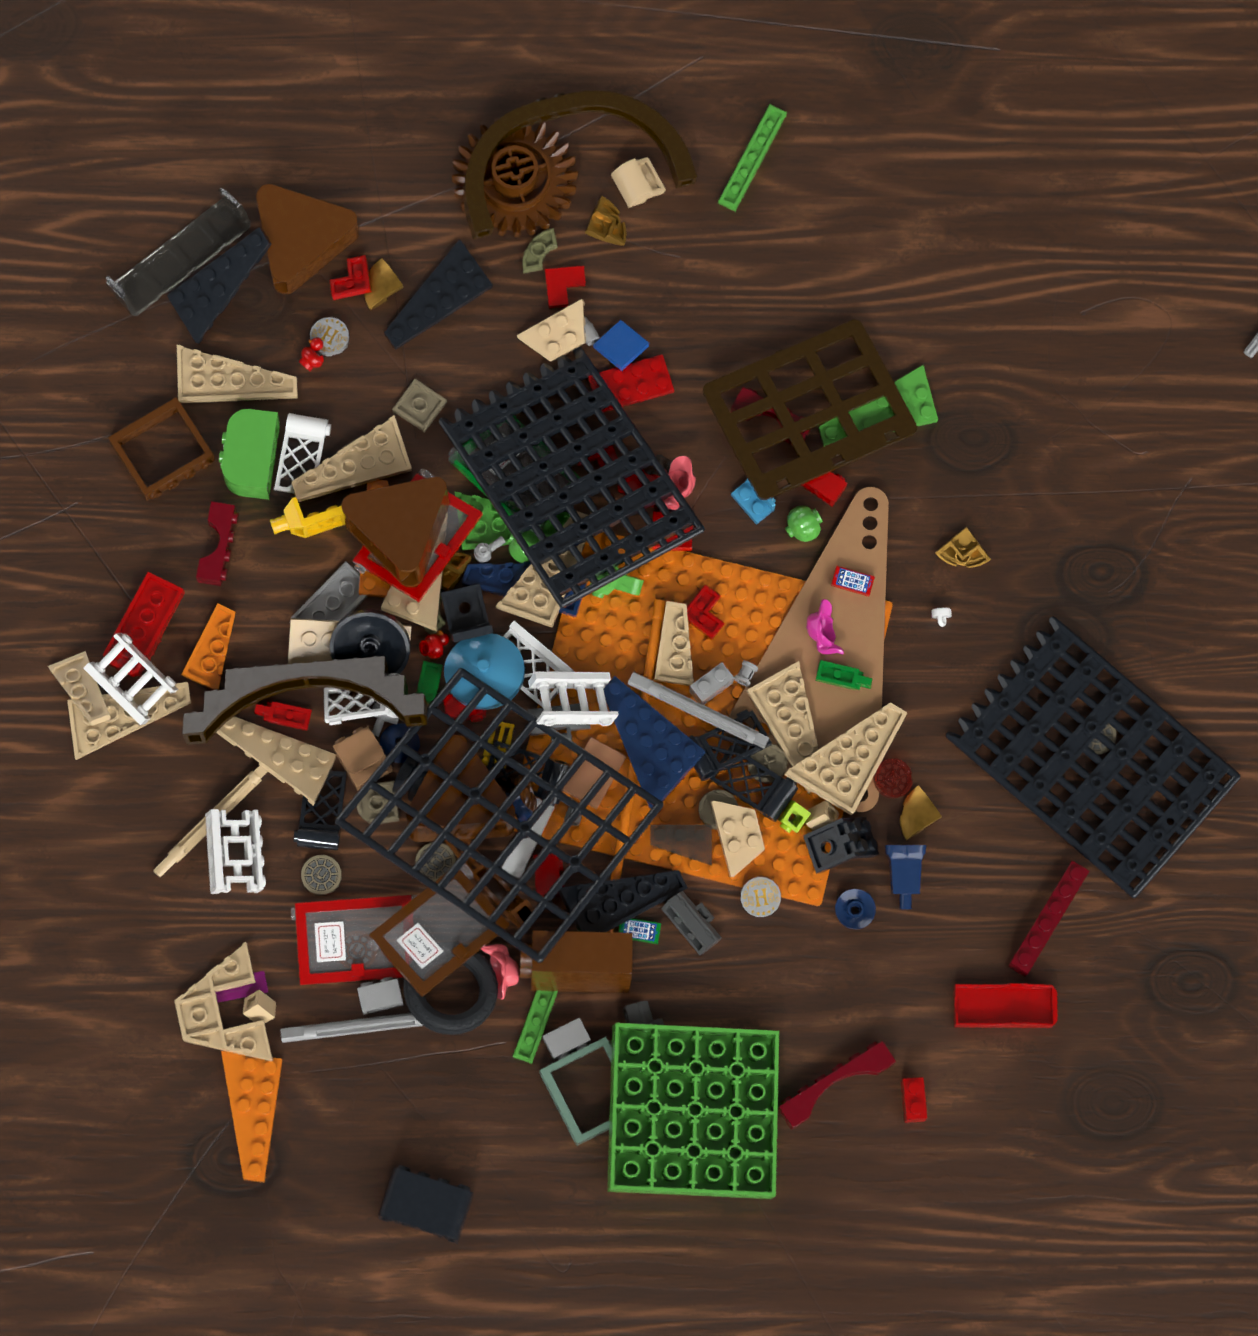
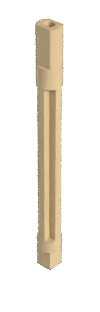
M261 766L254 772L251 771L213 809H219V811L226 810L227 815L262 781L261 778L268 771ZM206 817L168 852V856L153 870L159 878L175 862L178 863L207 835Z

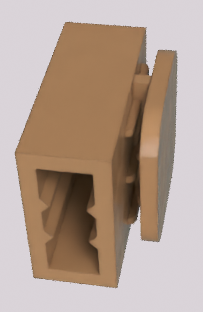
M368 726L357 728L352 732L353 735L347 738L341 737L333 745L335 754L357 791L360 790L386 758L380 744ZM391 765L380 778L392 772Z

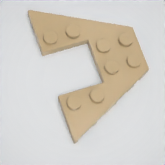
M246 942L233 954L227 956L221 964L216 965L197 984L192 985L185 994L180 995L175 1000L182 1038L184 1042L273 1061L264 1020L224 1029L216 992L256 983Z

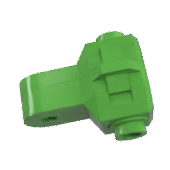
M619 565L616 566V567H614V569H615V570H618V569H619ZM605 572V573L601 574L600 576H598L597 578H598V580H600L601 578H603V577H605V576H607V575H609V574H608V572ZM626 574L594 591L592 595L603 598L604 595H609L614 589L639 596L644 580Z

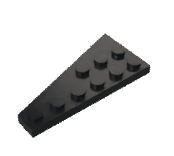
M258 227L167 295L197 344H200L207 330L211 329L214 325L213 322L238 292L239 286L244 279L248 278L252 268L256 263H259L272 245L262 228Z
M460 239L385 330L384 335L395 350L493 288V284Z
M679 870L607 880L578 915L574 924L578 932H608L679 892L686 890L688 887ZM593 883L562 887L558 891L569 913Z

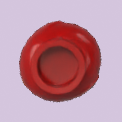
M315 337L312 340L309 339L310 347H305L301 351L302 358L299 360V363L309 371L322 366L324 357L316 352L321 350L324 345L323 340L319 337Z
M438 630L437 634L427 635L419 644L421 654L431 659L440 658L443 655V646L449 643L448 634Z

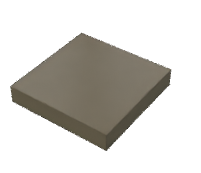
M414 379L392 411L425 433L447 403V399L417 379Z

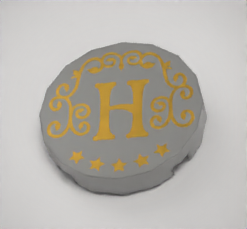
M333 317L323 318L312 326L310 340L319 337L324 343L323 348L317 351L319 354L324 356L338 355L347 347L349 332L346 325L339 319Z
M757 876L750 879L744 885L741 891V902L743 908L749 914L755 917H766L778 909L781 902V892L773 880Z

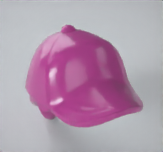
M822 599L818 612L812 613L807 617V632L816 641L817 650L821 654H844V650L834 644L836 636L832 627V605L828 600Z

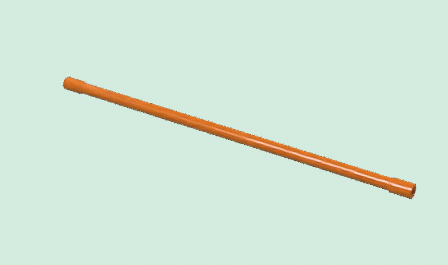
M660 599L654 600L652 625L643 674L644 677L652 681L666 601ZM641 691L640 697L649 704L650 695ZM629 760L627 778L636 784L637 776ZM634 796L621 811L618 830L627 836ZM618 839L616 840L614 856L624 844ZM624 858L611 873L610 880L621 879Z

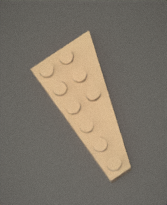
M393 415L382 425L376 426L374 430L365 436L359 437L339 450L337 454L327 458L319 466L310 469L293 480L291 485L298 502L412 471L395 416Z
M291 618L288 664L332 661L329 646L330 639L339 621ZM402 624L411 640V625Z
M188 682L177 683L175 687L178 690L175 693H170L167 690L148 710L149 713L147 715L151 719L143 725H140L110 694L102 696L111 719L93 726L73 700H67L75 759L86 756L190 704L191 698ZM160 686L140 689L134 696L133 701L138 706L143 705Z
M235 716L216 732L233 746H238L245 751V755L249 758L253 757L257 760L261 767L281 782H286L293 787L297 794L305 796L313 806L336 759V754Z

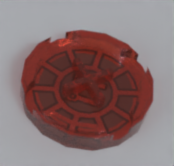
M896 758L882 761L873 776L875 788L879 793L892 799L904 796L910 790L913 779L911 780L912 773L907 764Z

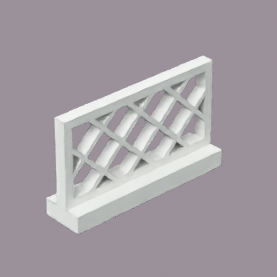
M515 621L511 623L510 629L503 637L509 639L513 635L517 639V648L520 653L521 650L529 649L532 651V659L523 661L524 664L532 663L533 673L525 674V677H532L534 672H536V662H545L547 672H575ZM522 684L521 690L543 708L542 702L538 699V689L525 688ZM548 689L550 702L559 693L557 689H554L552 692L551 689Z

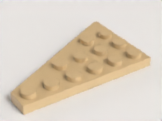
M890 702L788 769L784 775L846 813L854 814L907 712Z

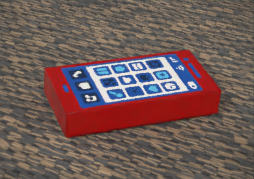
M836 566L831 586L869 597L875 576Z

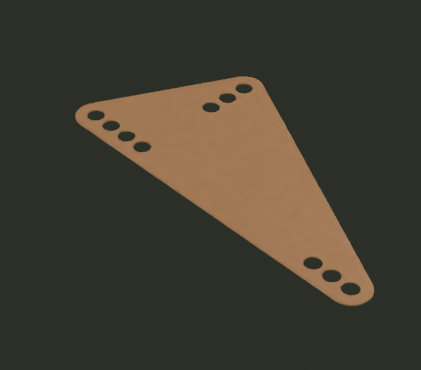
M866 487L857 492L758 664V671L754 673L750 680L751 685L745 687L729 718L736 719V714L747 709L749 712L753 710L760 723H765L748 695L747 690L798 661L818 743V750L882 708L889 507L887 496L883 491L875 487ZM872 497L877 500L878 507L876 510L868 511L864 508L863 503L866 498ZM868 516H872L877 520V527L873 530H867L863 526V520ZM871 535L875 537L877 544L873 549H866L863 546L862 540L865 536ZM836 566L875 576L870 596L831 586ZM822 599L828 600L832 605V627L836 636L834 644L840 646L844 650V654H821L817 650L816 641L807 632V617L812 613L818 612ZM820 660L859 669V671L864 672L863 676L873 678L871 689L860 687V690H852L815 681ZM751 718L743 721L753 729L754 722ZM725 731V736L731 738L736 737L735 735H732ZM770 731L768 734L772 744L780 747ZM738 744L739 746H741V747L744 748L745 750L747 749V746ZM788 760L786 771L792 767ZM880 765L866 789L868 798L865 801L859 802L855 810L856 812L869 811L876 805L879 798V784L877 783H879Z

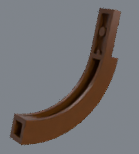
M462 839V840H461V841H463L464 843H466L467 845H469V844L471 843V841H470L469 839ZM447 840L445 841L449 849L459 858L463 851ZM469 857L463 865L476 883L488 870V868L472 857ZM495 874L482 891L498 906L511 888L500 876ZM517 895L503 914L520 928L534 908L527 899L523 900Z

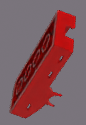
M147 572L114 635L116 633H126L133 640L132 644L150 661L159 643L162 642L163 633L185 594L184 589ZM114 637L110 640L103 653V657L118 643ZM124 648L109 663V666L120 670L133 655ZM138 662L128 675L132 677L140 676L145 667Z
M1026 982L1002 985L955 984L954 1027L1052 1028L1058 1021L1057 990L1052 985L1027 984Z

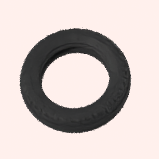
M439 943L438 946L443 952L423 969L415 960L409 966L423 980L425 974L432 967L451 960L455 956L451 950L460 943ZM479 951L462 964L474 974L479 985L477 1002L464 1013L449 1015L435 1010L427 1002L425 996L421 997L411 984L404 979L406 1004L420 1024L437 1033L456 1035L477 1028L490 1016L497 1001L498 983L491 964Z

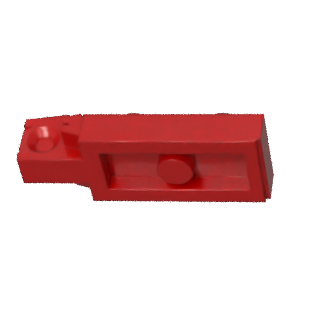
M273 701L272 703L267 702V706L256 704L254 711L255 715L263 716V720L269 723L308 731L312 714L310 709Z

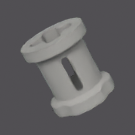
M743 660L742 667L738 675L734 676V680L743 686L749 687L751 685L750 680L754 673L758 671V667L749 661Z

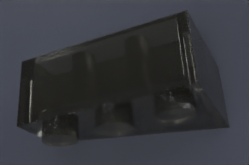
M650 825V845L712 866V825Z

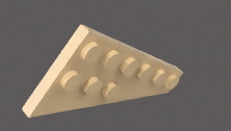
M177 345L178 400L180 403L298 398L297 377L276 371L264 370L258 366L246 365L243 362L202 353L196 349L191 350Z
M576 511L581 519L588 516L587 514ZM571 517L563 525L564 528L574 523ZM586 541L576 546L580 553H582ZM569 550L559 555L567 568L577 563ZM552 559L542 564L549 577L560 572ZM530 564L520 576L521 578L510 588L502 601H499L496 608L553 628L560 607L532 564Z
M448 513L445 516L425 575L439 557V555L434 553L435 549L441 542L445 544ZM443 571L420 603L391 586L381 606V610L437 631Z
M799 661L747 690L748 695L792 767L818 750ZM805 788L808 794L812 792L809 789Z

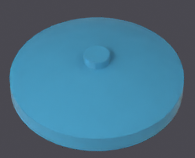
M493 633L458 642L448 654L444 666L446 684L459 668H464L510 700L521 689L525 677L524 661L518 648L507 638ZM461 678L450 693L460 703L467 706L480 689L464 678ZM486 694L475 709L489 710L498 708L503 704Z

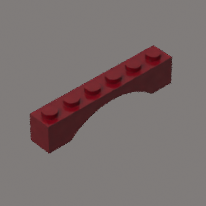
M1074 861L1069 864L1037 920L1008 965L1009 968L1024 977L1027 976L1090 872L1089 870Z
M875 1041L866 1047L867 1051L863 1054L858 1052L851 1056L849 1063L844 1066L842 1063L831 1069L833 1073L827 1077L823 1074L814 1080L816 1084L811 1087L805 1085L799 1089L797 1096L793 1098L788 1096L783 1099L778 1110L790 1129H794L809 1119L817 1099L834 1083L854 1075H879L893 1066L896 1061L884 1042L882 1041L878 1044Z

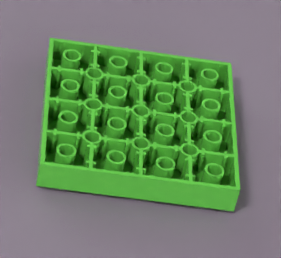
M615 1023L612 1029L607 1192L774 1198L776 1196L779 1031Z

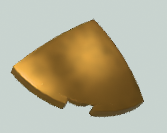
M600 197L587 225L585 234L604 242L623 246L626 241L625 223H620V218L618 217L619 210L605 197Z
M382 258L369 271L371 292L365 293V300L370 311L387 301V297L403 288V284Z
M967 527L935 552L940 559L955 567L961 565L973 568L991 560Z
M461 552L454 554L443 569L441 589L449 591L456 586L466 571L467 565L471 561V556Z
M919 785L904 800V807L900 816L902 833L905 839L908 840L942 817Z

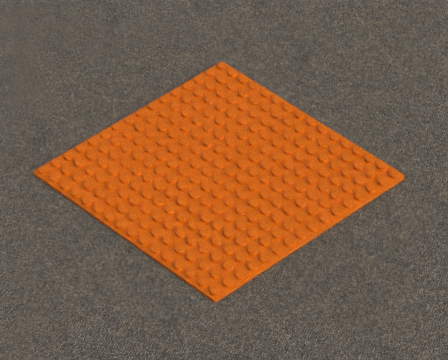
M604 532L594 536L601 549L612 544ZM616 535L619 540L624 538V536ZM587 541L581 553L584 559L595 554ZM619 549L618 553L623 554L625 550ZM670 550L627 574L644 580L639 596L614 589L609 595H604L603 598L593 596L591 593L582 598L577 617L562 613L552 653L575 672H609L611 680L616 676L640 696L641 690L628 685V681L633 672L642 676L644 674L654 600L660 599L683 603L688 606L706 584L721 596L710 612L723 621L725 625L714 639L711 640L688 622L694 683L721 662L734 677L738 675L743 660L758 666L806 581L686 551ZM640 553L639 555H637V556H635V557H633V558H631V559H632L633 561H635V560L639 559L640 557H642L643 554ZM620 564L619 569L626 566V564ZM886 600L884 639L892 610V603ZM656 657L653 681L696 701L689 692L690 686L654 680L657 664ZM734 680L732 685L704 706L729 717L746 686ZM566 689L569 704H578L577 690ZM585 689L589 711H600L596 691ZM559 693L550 702L551 707L561 706ZM650 695L649 705L688 737L694 735V737L701 736L717 728ZM615 722L608 726L590 724L591 729L571 731V741L583 749L592 737L625 755L626 759L618 772L627 778L630 759ZM760 723L768 735L770 732L768 726L765 723ZM566 729L557 730L559 733H567ZM547 734L530 736L526 750L541 755L552 742L551 737ZM716 737L706 739L707 743L714 747L718 746L720 740ZM722 740L720 748L728 750L733 744ZM560 744L549 758L567 762L571 766L579 755ZM718 752L717 760L720 762L725 754ZM524 757L523 764L528 762L526 757ZM545 764L541 767L538 773L544 770ZM744 766L746 776H750L748 766ZM694 767L664 799L663 808L624 856V859L672 871L679 870L680 873L741 888L752 878L757 876L767 877L778 885L781 898L814 906L822 904L830 871L829 869L818 874L815 872L803 835L813 831L806 825V821L798 833L792 830L788 833L780 827V821H771L759 811L734 796L738 806L755 810L765 850L734 877H729L718 830L705 826L698 813L699 802L706 793L716 789H725L710 779L701 781ZM742 767L730 769L732 779L744 777ZM728 769L719 771L715 778L720 781L730 780ZM637 778L636 784L640 786V783ZM754 778L747 780L749 790L760 788V783ZM614 779L599 807L595 809L588 805L586 808L604 820L623 797L625 786ZM744 780L733 782L735 791H746ZM531 782L532 789L538 791L539 786ZM762 783V786H763V787L771 786V785H772V783H770V784ZM799 783L796 785L798 790L791 799L806 810L825 801V799L813 792L808 794L804 786ZM761 791L749 793L751 801L758 805L763 798ZM565 793L567 796H569L570 798H572V799L575 800L576 802L580 803V800H578V799H576L575 797H573V796H571V795ZM637 794L634 795L628 837H630L651 810L647 801ZM562 801L559 804H555V808L541 835L547 840H550L564 823V817L569 806ZM830 803L839 812L838 819L842 818L844 811ZM621 812L611 824L616 829L619 828ZM794 814L790 815L789 821L794 819ZM582 816L579 826L572 825L559 843L582 848L599 826ZM605 832L591 851L614 856L617 838ZM826 842L825 850L828 853L831 850V845L829 842Z

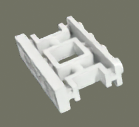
M211 809L208 811L205 817L210 894L228 893L231 891L230 883H246L247 892L259 893L265 887L266 879L262 873V867L264 866V856L261 855L263 837L260 835L259 830L262 820L261 816L258 815V810L243 811L242 820H226V810ZM249 825L250 836H239V827H247ZM220 827H231V836H223L221 838ZM228 843H244L245 860H229ZM252 865V876H242V867ZM223 867H233L234 876L223 878Z

